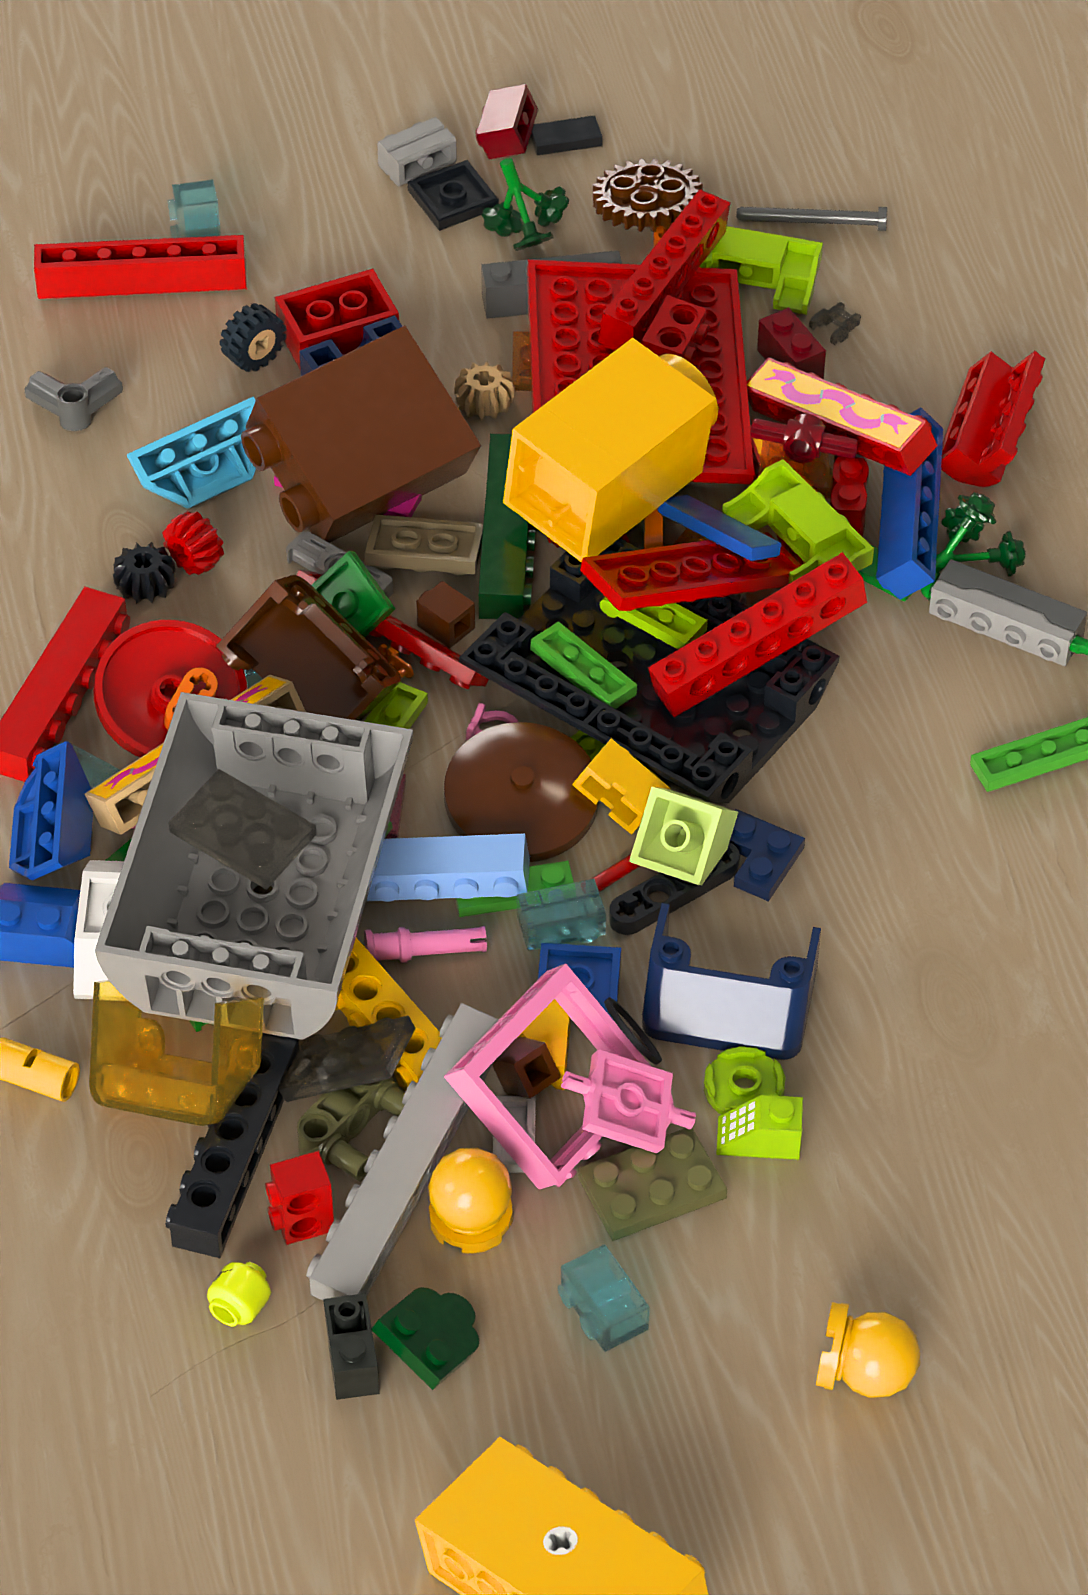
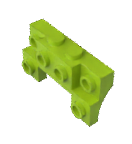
M726 226L724 236L700 267L737 269L738 283L776 290L773 298V309L784 310L790 308L794 313L807 315L814 293L815 279L822 260L823 243Z
M784 459L766 467L746 490L723 504L722 513L755 530L769 525L805 562L790 572L789 583L842 552L857 571L864 569L873 562L874 548L849 524L844 515L839 514L827 503L825 497L820 492H816Z

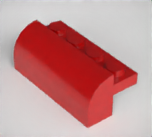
M990 351L969 368L943 440L941 464L943 472L960 483L978 487H989L1001 482L1006 465L1014 459L1018 452L1016 447L1018 438L1026 428L1024 421L1035 402V399L1032 398L1034 391L1043 378L1041 371L1045 358L1042 355L1033 351L1017 365L1011 367Z

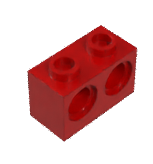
M667 295L645 333L641 344L657 356L673 354L693 364L697 352L696 346L697 344H704L709 331V325L705 324L707 309Z
M316 1151L270 1164L271 1182L265 1183V1188L271 1205L267 1207L273 1230H281L286 1245L327 1234L334 1221L332 1188L320 1152Z

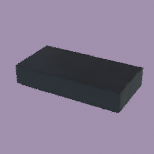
M595 115L534 124L531 132V139L537 155L602 146V134Z

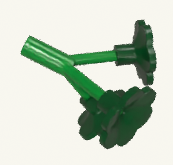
M512 158L502 160L500 166L508 185L507 194L504 202L495 205L493 208H485L483 210L484 227L487 230L496 231L498 235L503 237L523 231L524 238L513 245L515 251L534 247L553 239L554 237L551 232H537L534 221H530L521 192L534 199V203L537 205L535 216L538 217V224L542 227H547L550 223L556 224L560 221L563 211L569 204V198L565 196V189L558 186L553 191L547 190L545 193H536L521 183ZM513 196L515 197L519 212L513 210V205L511 204Z

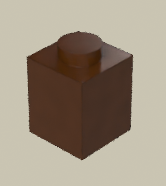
M444 581L438 583L431 590L422 593L416 601L417 626L449 649L475 629V603Z
M521 1036L515 1039L492 1065L505 1093L531 1099L561 1078L546 1043Z

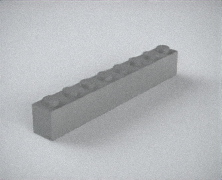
M461 1003L454 1016L449 1014L446 1017L439 1037L442 1038L436 1049L431 1047L423 1059L421 1070L424 1072L418 1082L412 1081L407 1087L402 1100V1104L405 1105L399 1117L393 1115L390 1118L384 1131L383 1137L386 1140L380 1151L374 1149L370 1154L364 1170L367 1173L361 1185L356 1183L350 1190L345 1206L348 1207L342 1220L336 1218L333 1221L326 1237V1242L329 1244L322 1255L317 1253L313 1257L308 1267L306 1276L310 1278V1292L312 1296L323 1300L325 1298L362 1293L369 1294L426 1189L434 1169L445 1154L470 1108L444 1076L499 1019ZM493 1063L479 1076L483 1082Z

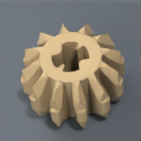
M488 361L482 366L472 362L470 369H461L460 375L456 378V383L454 384V394L456 395V403L459 410H465L467 417L479 415L482 421L485 416L490 415L496 419L499 412L508 413V408L513 403L515 388L513 387L510 372L503 371L501 364L491 367Z

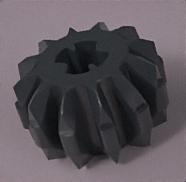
M136 542L134 549L123 548L121 556L115 558L113 581L116 589L122 593L123 598L133 597L136 604L142 599H148L153 603L156 596L166 598L168 590L174 588L175 562L172 556H168L165 547L156 549L152 542L146 547H141Z

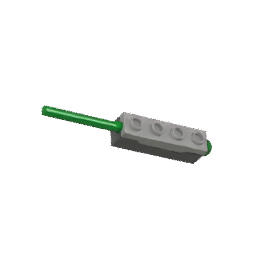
M950 559L941 574L936 572L933 583L920 589L922 595L930 600V614L971 629L976 633L989 636L1012 647H1017L1063 666L1067 665L1073 653L1088 655V639L1083 638L1087 612L952 559Z

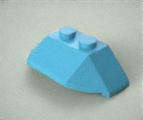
M254 396L128 453L126 456L143 488L190 509L250 481L256 468L244 451L241 433L247 430L245 426L256 401Z

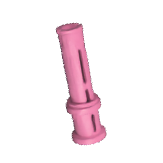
M485 926L410 933L409 929H405V927H399L397 932L373 933L371 930H364L365 948L377 961L399 959L401 963H407L411 961L412 956L487 951V942L485 940L470 941V939L486 938Z

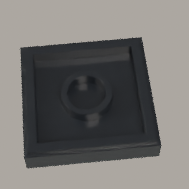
M468 160L407 181L409 193L439 231L481 216L485 208H493L499 204L497 196Z

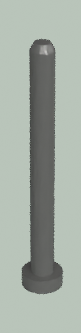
M739 207L736 211V218L743 221L878 226V231H886L887 207H879L878 212Z

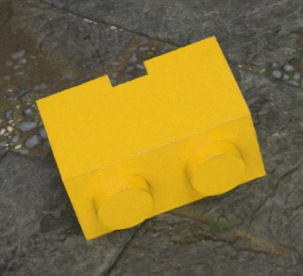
M612 738L572 784L595 805L600 800L609 807L611 812L608 816L631 835L640 826L651 787L671 789L655 773L648 770L627 749L621 747Z

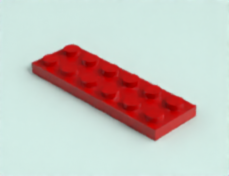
M762 532L763 534L775 539L769 532ZM711 540L583 557L580 571L619 611H632L637 608L660 607L677 602H693L704 598L725 597L731 594L754 593L758 590L783 588L790 584V572L802 564L782 545L780 555L777 557L749 561Z

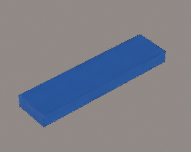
M689 495L671 497L658 507L657 512L749 561L780 555V542Z

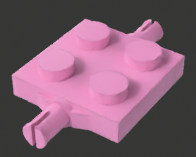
M598 1049L592 1054L588 1078L566 1071L561 1081L563 1082L561 1088L581 1093L584 1096L585 1110L582 1130L647 1151L658 1153L664 1148L666 1129L670 1123L690 1130L696 1120L694 1119L696 1117L694 1112L674 1107L671 1094L673 1073Z

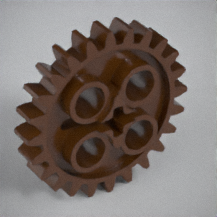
M640 159L639 164L635 165L630 161H626V167L614 165V172L605 170L604 177H597V184H593V207H596L597 215H603V221L612 220V226L614 227L623 223L625 230L633 226H637L638 232H642L645 227H650L653 232H656L657 226H662L668 230L670 223L676 220L698 190H703V184L699 182L698 175H693L692 169L683 170V164L672 167L670 160L663 164H658L657 159H653L651 163H646L643 159Z

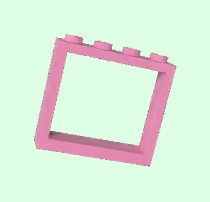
M566 963L546 971L444 1076L539 1190L553 1185L560 1187L567 1179L574 1177L577 1173L574 1167L581 1159L586 1160L601 1148L602 1144L599 1140L603 1136L582 1130L581 1126L549 1160L479 1076L554 999L597 1050H604L651 1066Z

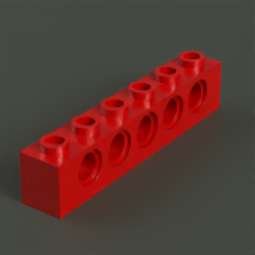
M701 189L698 190L603 311L599 344L616 351L631 338L641 343L666 296L677 297L724 236L731 202Z
M843 552L648 667L655 693L672 716H678L866 604L867 597L863 577Z

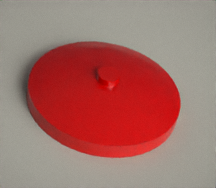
M155 620L142 623L118 636L101 657L95 675L93 690L96 712L103 727L112 739L131 754L141 758L164 743L168 732L164 725L167 706L184 676L190 670L205 668L214 673L218 683L215 698L231 700L247 689L244 670L241 668L237 671L231 668L223 660V652L216 646L222 639L199 625L180 620ZM200 681L197 685H194L192 694L198 695L202 689H205L206 683Z

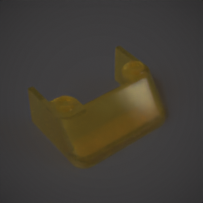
M109 980L95 981L93 987L89 1089L93 1099L103 1107L198 1126L220 1122L260 1066L264 998L257 996L215 1003L212 1062L165 1054V1034L161 1025L154 1019L141 1017L142 1011L120 994Z

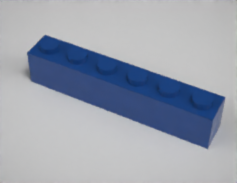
M921 407L910 414L913 416L920 415L931 424V431L938 446L911 476L885 465L883 470L876 576L880 585L884 589L891 591L899 600L933 583L936 574L943 428Z

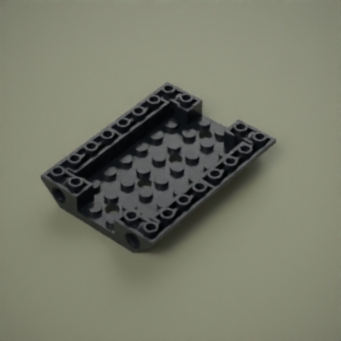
M619 538L599 555L640 550V548ZM567 551L550 567V588L519 619L504 612L459 657V663L606 745L612 738L621 747L627 749L647 769L710 803H729L816 710L840 658L839 655L809 639H805L695 706L673 717L655 693L648 667L678 649L618 616L615 618L607 616L600 608V601L605 596L580 571L582 562ZM729 596L704 598L693 602H677L680 606L707 620V631L705 633L749 608ZM559 621L610 663L620 661L627 664V666L616 668L637 684L636 696L614 709L574 686L530 650L531 639ZM736 730H746L751 734L738 737L733 732Z

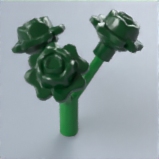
M973 492L969 497L959 495L958 499L961 506H957L956 509L947 508L945 517L941 520V524L947 528L946 532L950 540L945 549L936 556V572L939 573L944 569L950 559L957 562L988 560L989 563L999 562L1006 569L1008 577L1013 576L1016 573V567L1025 564L1026 552L1023 548L1024 543L1021 540L1013 539L1010 531L1003 534L998 548H988L987 552L953 554V551L961 541L967 543L970 539L973 541L979 540L980 532L984 529L983 523H996L995 515L993 514L995 504L988 497L978 494V492Z

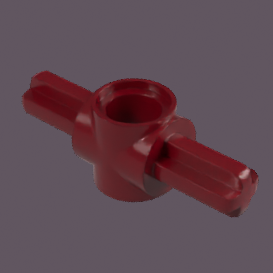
M800 414L794 419H789L787 425L754 419L750 431L752 438L783 444L785 454L791 460L798 463H809L815 458H820L822 452L846 458H855L859 446L857 439L826 433V426H824L823 422L811 414Z

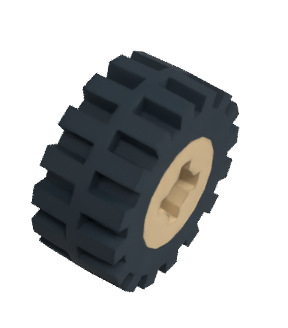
M252 303L251 307L246 305L242 307V312L236 311L233 314L234 318L232 321H227L226 325L228 327L222 330L221 336L224 338L220 340L222 353L246 372H250L251 369L255 372L259 370L260 366L264 368L269 365L268 360L276 358L277 355L275 353L277 350L281 351L283 347L281 341H284L286 335L283 333L286 331L284 322L265 306Z

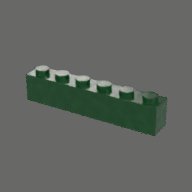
M490 433L478 593L479 619H498L504 612L519 619L524 614V605L531 606L532 583H526V578H533L534 556H527L528 551H535L536 530L529 529L530 523L503 503L512 434Z

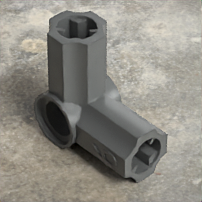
M107 367L98 371L81 384H64L50 375L38 371L30 376L29 383L25 387L26 398L59 416L61 427L69 431H80L87 428L92 421L91 414L123 392L122 382L118 379L115 372Z

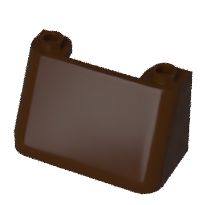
M290 575L275 580L216 645L223 652V660L237 671L241 668L244 670L253 669L262 679L268 675H273L292 681L307 713L361 721L402 680L401 675L394 666L312 585L297 575Z

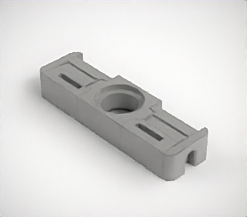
M308 531L301 532L286 547L288 564L294 561L310 571L318 572L321 575L347 553ZM365 566L389 598L393 594L392 577L373 566Z

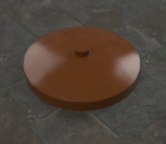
M514 722L487 728L468 739L457 750L448 765L444 781V802L447 815L460 836L525 834L530 862L558 856L572 848L586 835L596 817L598 803L595 805L572 785L592 760L585 750L572 738L548 726L528 722Z

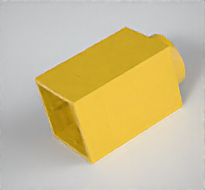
M631 338L513 428L503 503L580 562H582L583 557L599 555L702 473L710 429L718 417L717 400L709 382L686 359L673 354L657 356L637 340Z

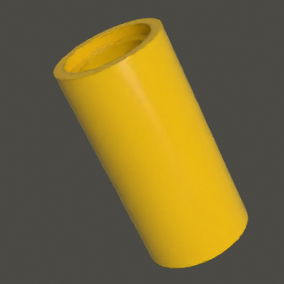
M5 1037L0 1038V1080L62 1102L67 1101L71 1097L79 1078L80 1068L78 1063Z

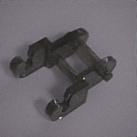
M839 302L829 310L823 308L816 313L809 321V328L815 330L816 325L820 328L832 322L839 327L830 338V342L836 345L838 341L843 342L847 339L848 333L856 326H859L861 315L858 313L849 314L844 310L845 304ZM841 316L845 321L841 323L837 318Z

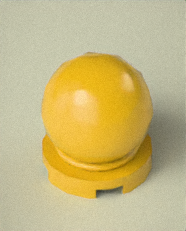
M478 1147L460 1148L441 1158L432 1173L428 1185L430 1198L429 1218L433 1234L443 1245L445 1241L452 1246L460 1247L462 1253L466 1254L485 1252L498 1246L502 1242V1236L508 1231L509 1226L513 1222L511 1203L513 1191L507 1168L495 1154Z
M832 1302L826 1337L834 1338L831 1353L822 1351L816 1385L822 1386L824 1389L833 1390L835 1379L836 1381L843 1379L852 1391L868 1398L889 1397L906 1389L920 1366V1349L916 1334L903 1320L887 1312H866L853 1319L852 1315L847 1316L849 1304Z

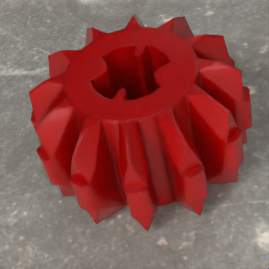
M187 511L173 518L162 534L165 539L163 545L169 550L170 556L176 561L177 567H183L189 575L194 573L200 575L215 567V564L224 555V550L221 547L224 542L216 533L218 529L213 528L210 524V519H203L202 515L197 511L193 513Z

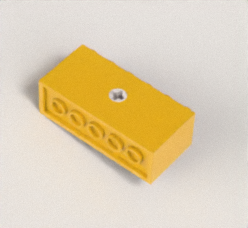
M502 1437L493 1442L415 1519L429 1573L460 1595H709L705 1570L696 1558L689 1554L683 1556L671 1548L658 1533L646 1532L637 1526L624 1511L619 1509L614 1511L609 1508L590 1489L585 1487L580 1489L569 1482L559 1469L554 1466L546 1467L534 1459L533 1455L524 1446L519 1444L514 1446Z

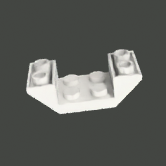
M90 860L83 870L74 942V999L128 1001L107 979L94 951L124 861Z

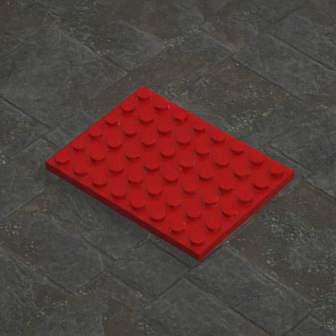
M528 259L527 290L532 414L614 352V350L598 343L602 313L640 265ZM699 267L676 298L707 309L705 324L709 325V331L704 344H697L696 346L697 352L693 365L704 375L715 394L718 405V417L710 429L703 471L691 482L752 484L755 474L750 435L751 427L737 269Z

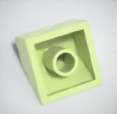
M651 787L629 862L702 886L728 848L738 811L670 789Z

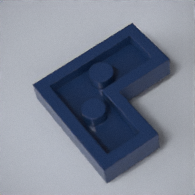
M735 809V811H738L730 843L737 847L740 855L747 858L734 876V887L769 902L803 851L805 838Z

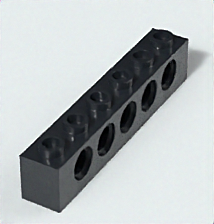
M249 1031L246 1040L241 1039L235 1052L236 1064L233 1072H226L222 1082L221 1094L223 1096L219 1105L213 1104L208 1116L209 1129L205 1137H199L194 1150L195 1163L191 1171L186 1170L180 1184L181 1196L177 1204H171L167 1213L165 1225L167 1229H170L172 1247L221 1258L300 1063L299 1039Z

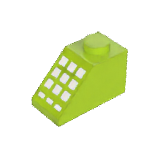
M760 1095L718 1116L716 1155L799 1160L803 1097Z

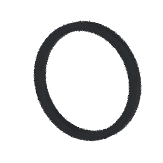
M609 997L605 1000L604 1004L608 1012L627 1038L651 1063L658 1065L662 1058L642 1028L613 998ZM619 1014L634 1029V1031L638 1034V1036L641 1038V1040L644 1042L647 1048L631 1032V1030L627 1027V1025L621 1019Z

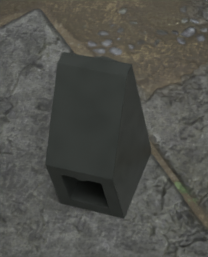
M366 1293L323 1299L336 1400L379 1394L378 1366Z

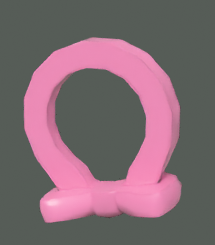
M479 703L474 717H472L467 727L466 740L482 731L479 728L482 722L501 720L506 723L518 722V720L505 711L485 712V704Z

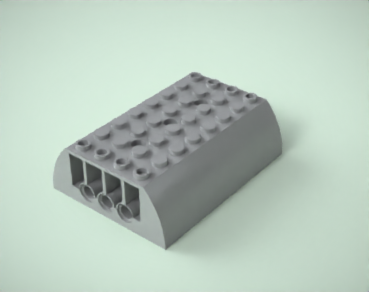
M181 692L94 950L97 961L110 983L129 1002L145 1013L301 1040L322 1029L331 1019L336 1008L410 752L413 730ZM279 821H289L293 824L292 827L283 831L272 827ZM261 884L273 887V890L268 894L260 895L253 892V889Z

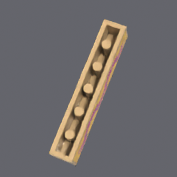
M268 675L231 699L306 712L292 681L273 675ZM164 743L84 794L100 827L122 835L137 824Z

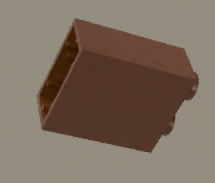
M405 325L258 397L245 426L247 430L241 433L244 451L253 466L259 471L271 468L285 491L279 494V503L290 526L297 532L309 529L312 534L328 543L374 521L375 514L384 515L388 510L420 494L423 496L466 474L481 447L478 439Z

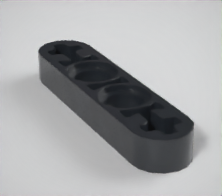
M729 842L726 852L702 886L686 884L679 878L660 872L616 897L609 906V924L611 928L622 935L635 934L658 921L662 903L670 904V914L730 880L739 870V850ZM655 891L665 892L669 899L664 902H654L649 899L648 895Z

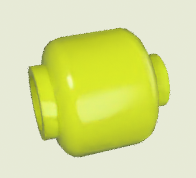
M231 1262L224 1266L207 1292V1298L210 1303L209 1309L213 1316L228 1326L247 1325L253 1322L271 1295L265 1271L252 1262H246L245 1264Z

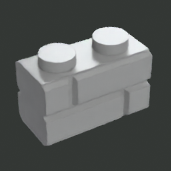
M437 117L425 122H418L411 128L397 134L387 135L383 140L377 142L379 167L390 176V179L398 187L406 184L407 181L427 175L457 161L455 136L447 128H444V125Z

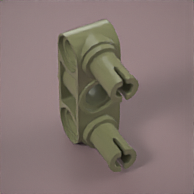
M366 1057L355 1062L301 1116L297 1124L300 1156L319 1151L324 1164H334L357 1181H361L366 1177L367 1173L364 1170L369 1157L352 1147L348 1142L359 1135L367 1123L379 1111L387 1110L399 1117L405 1106L402 1104L405 1092L399 1089V1084L395 1081V1078L388 1074L386 1065L381 1060Z

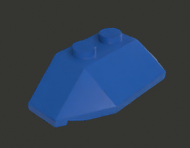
M68 741L36 755L32 765L35 769L26 779L14 806L9 868L30 880L48 875L90 856L93 811L84 794L91 790V786L72 744Z
M3 883L0 886V961L74 968V942L80 890Z

